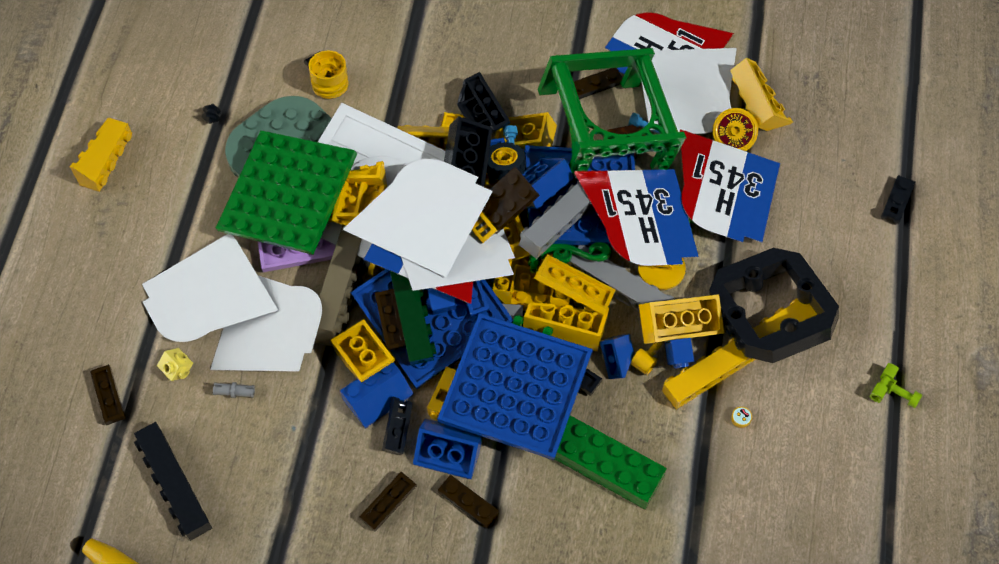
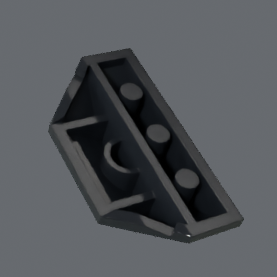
M480 72L464 79L457 106L464 118L493 127L492 132L511 123Z

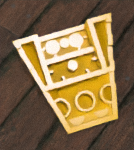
M383 161L376 162V165L360 166V169L349 172L328 221L347 226L387 188Z

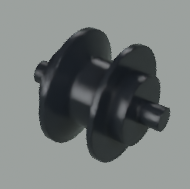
M215 104L203 107L204 113L202 118L212 124L220 120L219 114H221V109L215 106Z

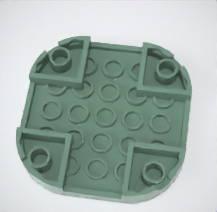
M286 96L275 99L231 132L225 146L229 167L235 176H240L260 130L318 142L332 118L319 105L308 98Z

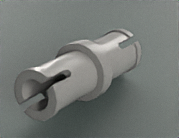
M214 382L213 395L231 396V398H236V396L254 398L255 385H238L237 382H232V384Z

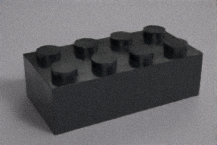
M460 116L449 126L444 162L477 176L476 184L482 187L485 185L493 127Z

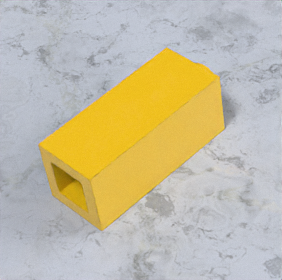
M447 366L427 406L428 415L438 421L437 418L456 373L455 369Z

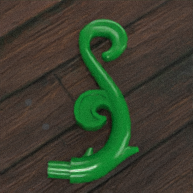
M603 242L592 244L589 247V253L569 244H552L537 259L530 254L528 265L530 266V272L536 273L540 260L544 258L543 255L554 252L553 257L564 263L570 262L572 254L588 260L601 262L610 257L611 249L608 244ZM594 251H602V254L591 255Z

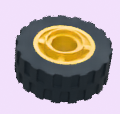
M504 142L490 147L486 171L489 177H492L494 180H500L514 167L521 173H524L526 168L525 152L519 145Z

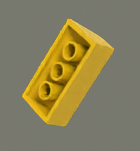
M404 125L397 127V129L446 151L449 127Z

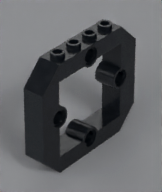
M773 247L718 269L709 289V295L719 294L721 317L727 334L734 338L737 349L742 350L745 357L769 363L778 362L831 340L839 319V305L803 256L797 252ZM787 271L797 285L798 301L803 304H810L817 315L801 322L794 318L785 319L781 322L779 331L759 338L746 319L745 309L738 306L730 294L744 288L750 292L759 291L763 287V280Z

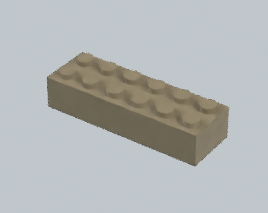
M342 225L319 296L322 304V316L315 343L332 347L331 339L344 332V324L348 323V311L350 307H353L355 300L351 292L359 287L360 273L363 274L365 269L364 258L357 255L362 238L344 231L345 225Z

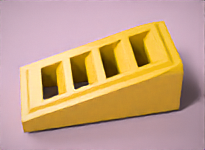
M481 212V218L475 223L472 231L484 243L498 230L486 215ZM484 221L486 224L477 230L476 227ZM487 227H490L491 230L488 231L484 236L480 234Z

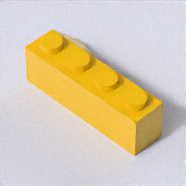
M745 58L730 70L733 76L732 80L739 88V95L744 99L747 111L754 116L758 129L769 131L793 123L790 117L787 118L784 115V106L779 104L774 98L776 95L774 90L765 84L767 79L755 61Z
M108 117L96 132V139H91L88 142L86 152L81 151L78 155V162H73L70 165L80 186L100 192L102 187L106 185L110 172L115 169L116 162L119 156H122L125 145L131 140L132 132L128 123Z
M529 302L524 315L523 327L542 333L543 329L549 326L553 328L551 336L598 351L609 308H607L603 315L587 306L582 309L573 308V305L556 307L555 304Z

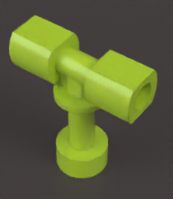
M888 363L880 376L881 381L877 382L869 398L880 403L885 393L890 394L892 391L909 401L907 405L916 408L923 394L917 391L912 394L897 386V380L894 377L899 368L892 363Z

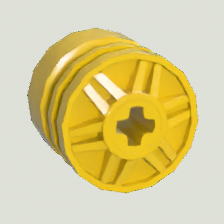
M330 50L316 53L308 64L312 90L316 95L326 99L337 98L343 95L349 85L344 57L338 52Z

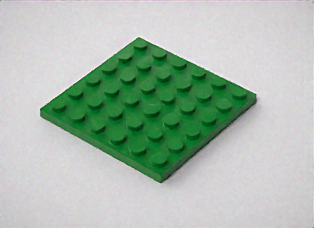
M260 130L216 225V229L219 232L314 255L355 161L357 152L352 149Z

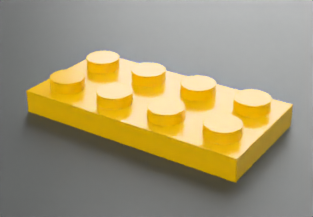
M548 254L534 277L541 284L547 285L558 293L564 294L574 299L577 303H582L603 315L616 291L612 287Z

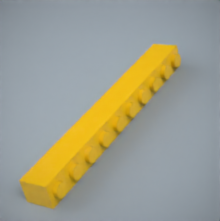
M796 298L789 304L790 306L786 308L781 307L774 313V316L770 318L765 317L753 329L758 337L762 338L779 331L780 324L785 319L794 318L801 322L816 316L817 313L810 304H803ZM732 338L724 347L719 346L714 349L708 357L703 356L698 359L692 367L683 368L676 377L670 376L664 381L662 392L677 410L756 359L745 357L742 350L737 349L734 338Z

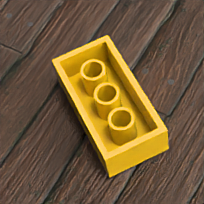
M719 294L639 305L644 344L724 334Z

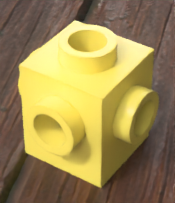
M179 348L164 351L157 367L168 379L175 381L184 379L189 375L193 362Z

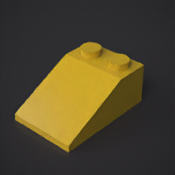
M548 112L508 117L511 122L508 125L517 126L518 135L514 139L515 145H519L523 150L525 145L552 147L557 125ZM503 128L497 130L495 139L504 138L505 142H507L505 136H503Z
M364 319L331 339L337 355L360 382L365 381L395 361Z

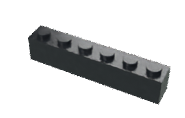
M157 422L135 432L134 435L137 440L134 441V444L139 452H144L145 457L142 459L148 469L152 468L154 473L151 474V477L155 484L161 485L163 490L160 491V494L165 502L169 501L171 507L168 510L173 519L178 518L180 525L177 527L183 537L187 536L191 541L213 529Z

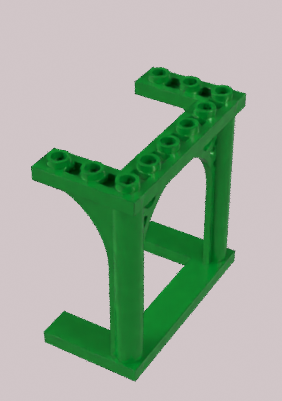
M653 48L550 56L538 87V93L540 96L557 94V91L559 92L570 127L572 158L569 167L574 180H578L574 171H588L594 157L604 158L612 155L623 156L632 153L642 154L654 151L657 153L650 164L652 170H667L673 163L686 136L684 132H678L652 62L655 55ZM628 67L621 81L622 88L639 87L641 82L643 83L651 105V119L649 123L640 131L631 134L611 133L598 127L583 111L570 73L571 71ZM649 129H655L660 134L653 135ZM601 134L603 140H594L593 136Z

